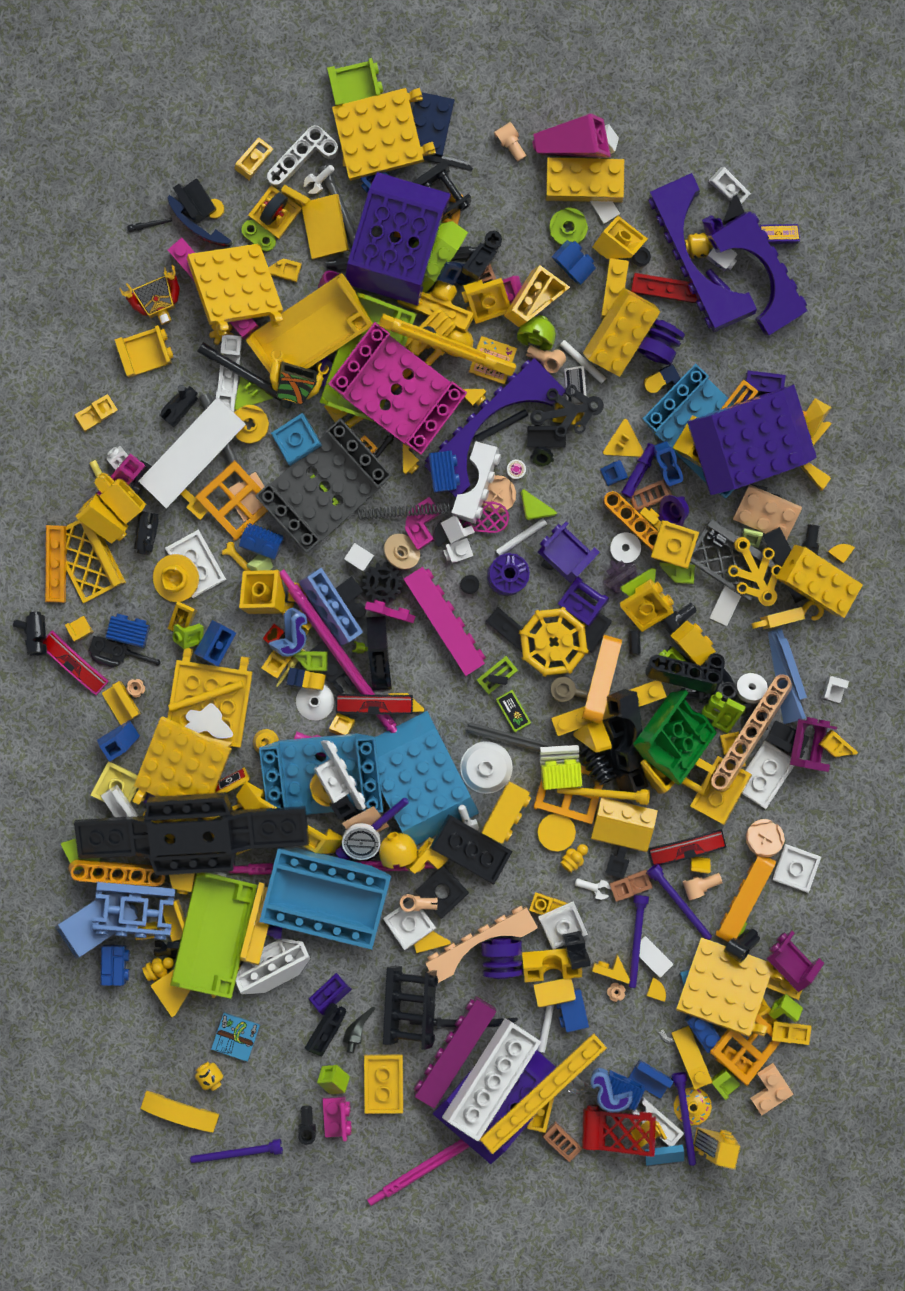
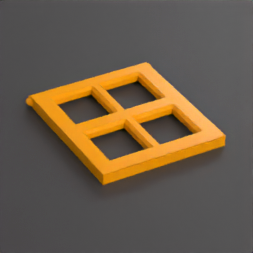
M235 460L195 496L230 533L234 541L242 536L248 523L255 524L268 512L263 505L252 515L241 503L251 491L257 494L262 489ZM234 471L247 484L235 496L222 483ZM218 486L231 499L219 511L206 498ZM236 505L249 518L237 530L224 517Z
M581 765V773L589 775L591 771H587L586 766ZM541 779L533 806L535 810L538 808L588 824L593 823L600 797L583 796L591 799L587 814L569 810L573 796L570 794L564 795L561 807L543 802L546 790L542 788ZM595 784L594 789L603 788V785Z
M757 1014L755 1023L767 1026L766 1033L772 1038L773 1027ZM727 1029L713 1049L710 1050V1053L741 1082L748 1086L781 1042L771 1040L761 1053L752 1045L758 1034L752 1033L747 1040L741 1034ZM733 1037L742 1048L730 1061L721 1051ZM747 1050L756 1061L745 1074L736 1066V1063Z

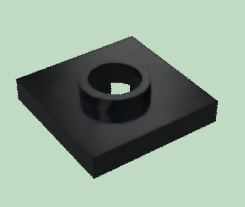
M444 865L415 890L421 898H437V903L431 904H437V910L433 911L441 919L469 894V891ZM444 884L448 886L449 895L446 898L437 897L435 889L438 885Z

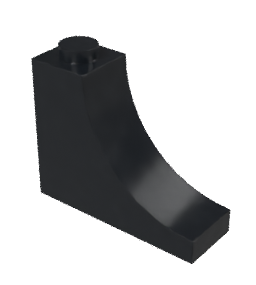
M367 617V643L373 691L392 689L386 617Z

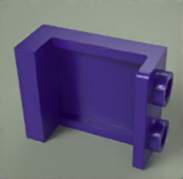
M565 522L562 526L558 524L551 531L553 535L550 538L546 536L540 542L542 547L537 552L569 583H572L600 552L595 547L590 551L566 528L569 523Z

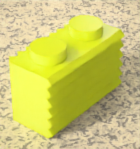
M565 759L564 763L550 760L545 761V765H541L542 788L544 790L582 786L581 763L579 761L576 762V759Z

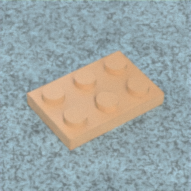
M749 484L734 514L733 520L765 534L780 527L787 540L802 507Z

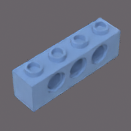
M322 568L312 572L298 582L323 622L341 646L363 633Z

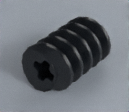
M587 746L579 753V756L581 758L585 757L582 762L583 764H588L586 770L591 771L589 774L591 778H595L593 783L603 785L616 778V774L610 775L613 768H606L610 762H603L606 754L600 755V752L596 753Z

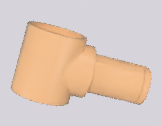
M511 122L494 132L495 137L500 139L501 146L509 148L517 162L527 156L518 143L519 139L517 137H519V134Z
M533 345L529 346L526 354L527 357L535 358L541 362L549 373H556L566 361V356L561 350L544 351Z
M717 873L706 878L696 876L692 880H685L682 883L688 900H693L704 896V892H707V889L720 885L723 882L720 874Z
M407 894L401 898L399 903L401 910L407 913L420 911V909L437 910V904H431L437 903V898H420V896ZM406 898H410L414 902V906L410 909L403 906V901Z

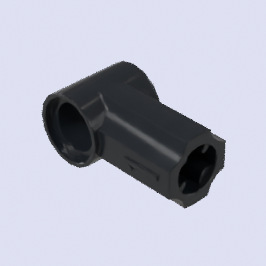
M746 929L737 939L732 938L729 941L724 952L739 963L743 962L750 950L759 942L758 932L754 929Z

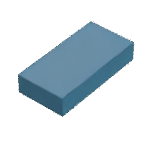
M683 1145L655 1148V1156H645L646 1166L684 1161Z

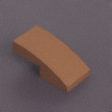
M646 869L610 883L616 902L653 888L650 878L646 874Z

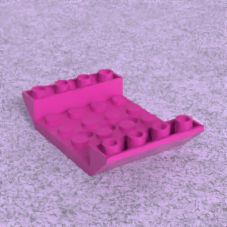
M376 322L373 323L328 383L345 400L420 455L467 394L465 390L453 381H448L392 338L390 333ZM404 369L412 370V379L407 380L403 377ZM398 384L401 386L402 391L399 395H394L391 392L392 385ZM383 399L388 400L390 403V408L386 411L382 410L379 406L380 401Z

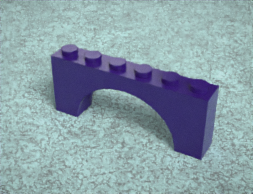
M747 211L707 237L716 253L739 248L752 253L764 265L770 280V297L767 306L755 320L764 335H771L807 312L808 310L805 307L807 303L802 296L798 295L796 283L792 279L790 280L786 274L788 273L786 266L779 262L777 250L773 246L771 247L767 241L769 240L767 233L759 227L758 217L755 213Z

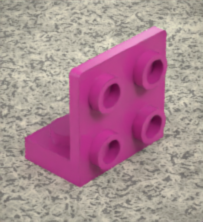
M346 1096L323 1098L325 1137L343 1136V1142L347 1141L348 1136H351L352 1132L351 1121H347V1117L350 1116V1101H346Z

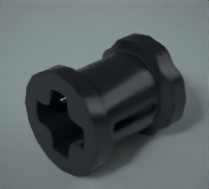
M489 231L485 236L484 244L495 251L498 250L502 243V236L497 231ZM491 237H494L495 240H498L496 241L495 245H492V242L490 241Z

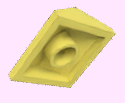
M108 761L90 795L103 801L101 795L115 785H118L128 801L131 802L137 790L134 784L138 775Z

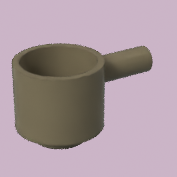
M567 677L556 678L550 686L552 697L560 702L569 701L574 696L585 699L588 696V691L576 689L574 682Z

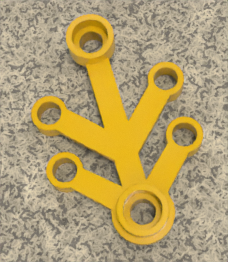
M738 537L734 541V548L738 552H742L751 572L739 569L736 565H731L728 567V574L732 577L739 576L756 582L759 589L748 587L746 583L739 582L736 585V590L740 594L747 593L758 597L759 602L764 606H771L777 600V592L774 588L778 580L776 579L778 574H774L773 570L776 567L780 569L782 567L779 565L771 567V577L767 585L764 581V576L769 561L774 557L775 552L769 547L763 549V557L758 569L749 550L750 541L745 537ZM742 541L746 543V547L743 549L739 547ZM767 550L772 552L770 557L765 556ZM736 567L737 573L731 574V568ZM745 585V590L739 591V586ZM766 593L771 594L769 600H766L764 597Z

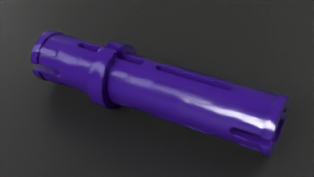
M648 443L641 457H638V463L621 491L623 496L632 498L645 472L652 465L651 462L655 456V445Z

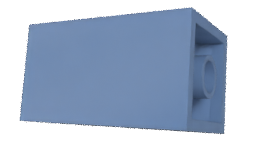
M104 894L109 895V906H120L121 896L127 897L126 894ZM96 899L55 927L76 959L115 934V932H108L107 935L96 934V931L92 930L93 917L103 918L105 900ZM125 902L123 920H136L138 918L136 916L138 914L133 904L129 905L128 902ZM111 913L107 915V923H99V925L126 926L118 925L119 914Z

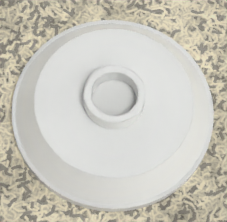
M485 741L472 745L464 753L461 760L460 771L464 782L472 790L479 793L490 794L501 790L512 775L513 767L510 755L502 746L494 742Z

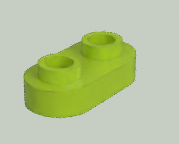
M248 220L242 225V233L250 242L259 244L262 251L265 252L274 249L276 239L272 233L254 220ZM250 226L255 228L253 232H248ZM268 238L270 239V242L268 244H264L263 239Z

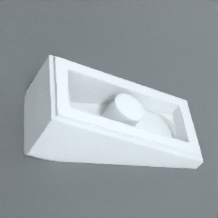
M720 167L708 181L730 201L732 196L740 190L745 193L740 199L741 204L751 194L725 167Z
M724 585L710 619L727 626L741 596Z
M646 936L641 940L639 957L659 977H662L673 966V963Z

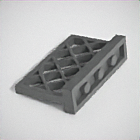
M711 519L696 541L693 551L694 554L695 551L702 550L705 560L696 561L691 557L690 563L750 601L753 595L738 593L734 585L739 582H751L752 588L758 589L757 583L754 584V581L748 579L740 581L739 576H736L737 582H728L725 577V573L728 571L724 570L722 560L732 558L733 565H736L735 557L742 556L744 558L742 552H738L734 548V541L738 536ZM713 529L715 531L714 535L720 534L725 537L727 541L724 546L730 549L731 555L721 557L719 547L716 545L705 546L703 540L705 535H709ZM744 541L740 542L739 547L741 549L745 548L746 543ZM750 545L749 550L759 568L763 557L762 552ZM716 548L718 558L708 560L706 549ZM773 559L769 561L764 578L775 564ZM719 561L721 571L713 572L710 570L709 562ZM748 565L739 567V569H748V572H751ZM734 567L733 569H731L730 572L734 571L735 574H736V573H737L736 567Z

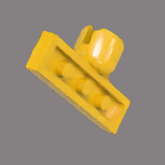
M439 280L436 282L432 292L429 294L422 292L418 306L400 300L397 301L399 305L428 317L437 307H440L457 325L456 328L467 332L474 318V313L452 304L457 293L456 286Z

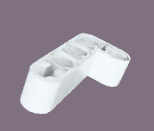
M311 126L269 170L267 174L269 184L275 188L282 187L316 150L326 159H334L339 151L336 141L321 127ZM318 132L321 134V137L318 140H313L310 138L311 135ZM332 145L335 150L332 153H327L324 151L325 147ZM305 146L308 150L305 154H300L297 152L298 148ZM292 160L295 164L292 168H287L284 166L285 162ZM273 175H275V176H278V175H279L280 180H279V181H278V180H274L272 176H273Z

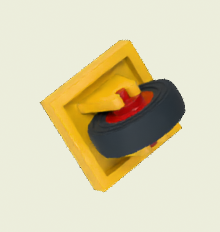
M271 185L248 216L272 233L277 239H280L302 208Z

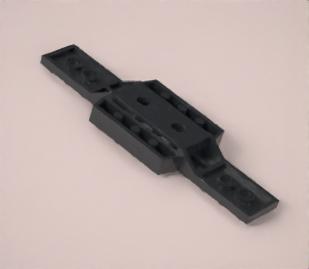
M226 792L149 797L146 803L145 816L74 821L79 859L121 856L145 857L150 859L155 875L233 871L236 854L241 851L258 848L309 846L306 806L233 810ZM224 816L222 819L165 823H153L152 821ZM209 831L213 833L214 839L207 841L204 839L203 834ZM165 835H174L176 841L174 843L166 842Z

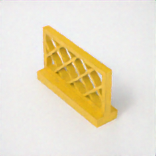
M79 520L67 525L66 531L70 530V533L66 532V535H68L66 554L70 550L76 552L77 555L74 563L66 559V570L83 603L126 583L103 537ZM79 524L84 529L82 537L73 534L75 526ZM72 537L81 540L78 550L69 547ZM84 541L91 543V554L82 552ZM80 554L89 557L87 567L78 565ZM93 558L99 560L101 564L99 571L90 569ZM76 567L85 570L83 580L75 577ZM89 571L98 574L95 584L86 582ZM101 575L108 578L110 586L106 588L98 586ZM85 584L94 587L92 595L85 597L83 593Z

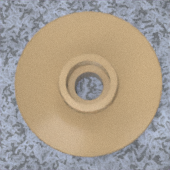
M394 534L384 544L385 557L396 568L411 569L420 559V550H417L410 537L405 534Z

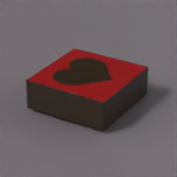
M273 624L262 639L267 643L278 639H285V631L276 624Z

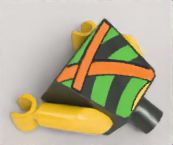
M274 350L271 352L273 363H271L270 381L273 389L277 391V398L282 399V407L290 409L293 403L301 405L306 399L312 398L319 392L324 379L323 374L329 371L327 365L323 371H320L322 363L319 362L315 367L316 371L286 362L279 364V361L283 358V353L280 351V357L276 359L273 356Z

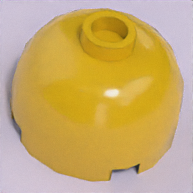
M398 832L388 834L381 842L379 848L381 863L386 868H394L393 865L398 864L400 867H404L412 863L417 858L416 853H418L414 840L408 834Z

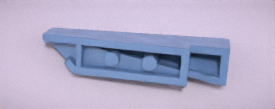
M782 628L769 631L768 637L775 677L780 674L787 675L792 683V689L781 705L783 723L788 724L798 721V719H805L800 700L807 698L790 645L787 638L784 637ZM786 680L778 682V687L781 689L786 688L788 685Z

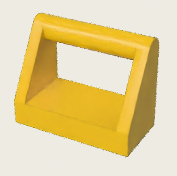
M699 758L695 765L709 772L703 787L688 778H685L682 784L705 796L712 784L711 779L717 768Z

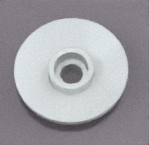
M324 685L323 690L301 688L296 697V706L303 717L314 721L321 720L331 713L334 707V696L326 685ZM312 698L318 699L317 705L311 703Z

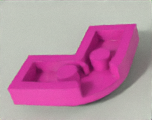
M428 497L427 499L418 504L420 507V513L421 505H423V511L425 513V504L427 505L428 512V505H431L432 512V504H434L436 512V505L431 497ZM440 514L407 516L405 529L417 550L422 549L435 540L425 524Z
M374 600V603L366 602V610L414 624L416 616L409 614L410 610L400 607L398 610L385 607L386 603Z

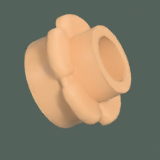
M140 679L130 680L127 683V693L135 698L140 697L145 692L143 681Z
M612 983L607 989V995L614 1002L621 1001L625 997L626 989L622 984Z

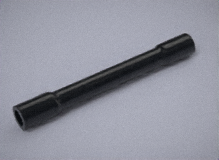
M203 342L197 351L198 353L219 363L264 390L268 395L281 401V399L277 398V391L273 389L271 383L222 355Z

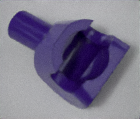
M712 215L702 220L707 236L723 226L722 220Z

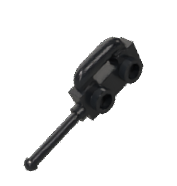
M93 636L89 648L93 661L109 667H116L120 662H124L125 656L138 658L157 666L161 663L159 659L156 660L131 652L125 643L118 644V641L114 640L112 642L100 636ZM101 651L113 655L112 659L100 656Z

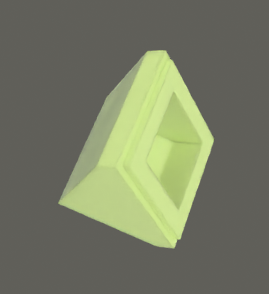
M743 528L741 537L747 538L751 546L759 548L763 532Z
M260 554L246 565L251 571L271 570L273 568L271 559Z

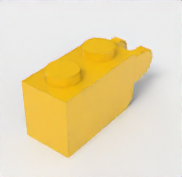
M103 472L94 480V485L101 492L99 497L103 504L110 507L115 516L125 524L142 512L146 506V503L123 479L117 478L114 481L108 474Z

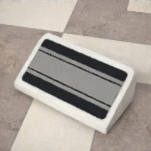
M584 366L564 369L566 387L573 384L579 392L586 396ZM569 388L568 392L570 394L575 393V390L573 388ZM566 395L567 400L573 404H583L576 398Z

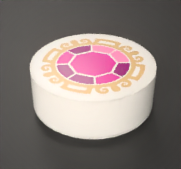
M512 460L507 466V473L513 479L522 478L526 472V466L520 460Z

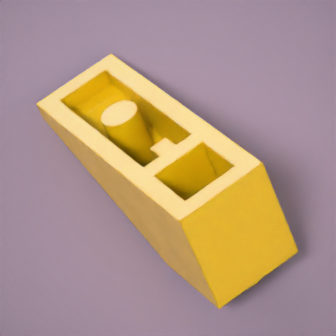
M690 1026L672 1032L693 1088L698 1089L713 1083Z

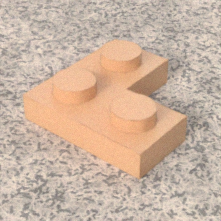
M774 1063L757 1073L766 1088L750 1099L762 1116L794 1094Z

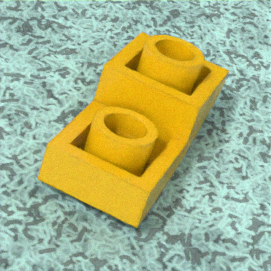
M535 892L529 911L543 915L568 903Z

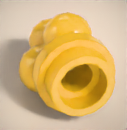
M580 844L577 847V851L573 848L567 849L560 864L569 873L576 871L578 867L583 865L584 858L582 856L588 853V847L585 844Z
M157 957L151 963H146L142 970L148 981H155L158 977L162 978L167 974V969L173 967L174 961L170 957L164 958L163 961Z

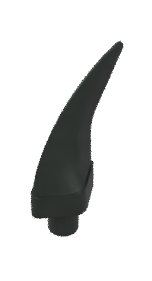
M375 1007L362 1014L346 1029L343 1042L348 1043V1053H354L355 1045L361 1044L363 1025L373 1013Z

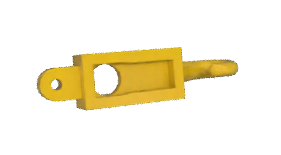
M809 600L802 607L760 617L761 621L751 623L752 629L763 627L764 630L805 619V613L812 605L817 606L818 614L812 616L811 620L817 621L823 616L824 609Z

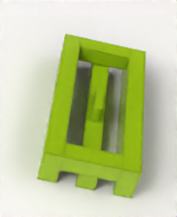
M507 656L477 679L488 695L501 684L496 683L488 689L487 686L490 682L486 681L484 683L482 680L506 661L508 664L497 672L496 676H500L510 667L512 671L505 677L510 678L518 671Z

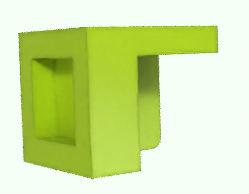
M785 994L774 1001L769 1015L776 1019L785 1014L794 1022H797L803 1008Z
M338 1065L322 1066L317 1084L329 1094H342L346 1092L350 1076Z
M726 1067L711 1078L712 1084L725 1100L729 1098L730 1093L740 1086L738 1080Z

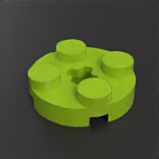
M565 208L556 212L550 221V235L561 246L566 240L570 242L575 241L579 244L584 240L588 230L587 221L583 213L574 208ZM572 223L574 230L566 232L563 225Z

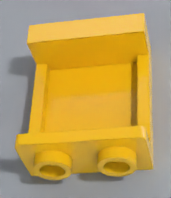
M159 325L155 326L154 329L124 339L122 337L114 339L128 378L172 364L171 359L174 358L171 347L167 348L165 340H168L165 329H161Z

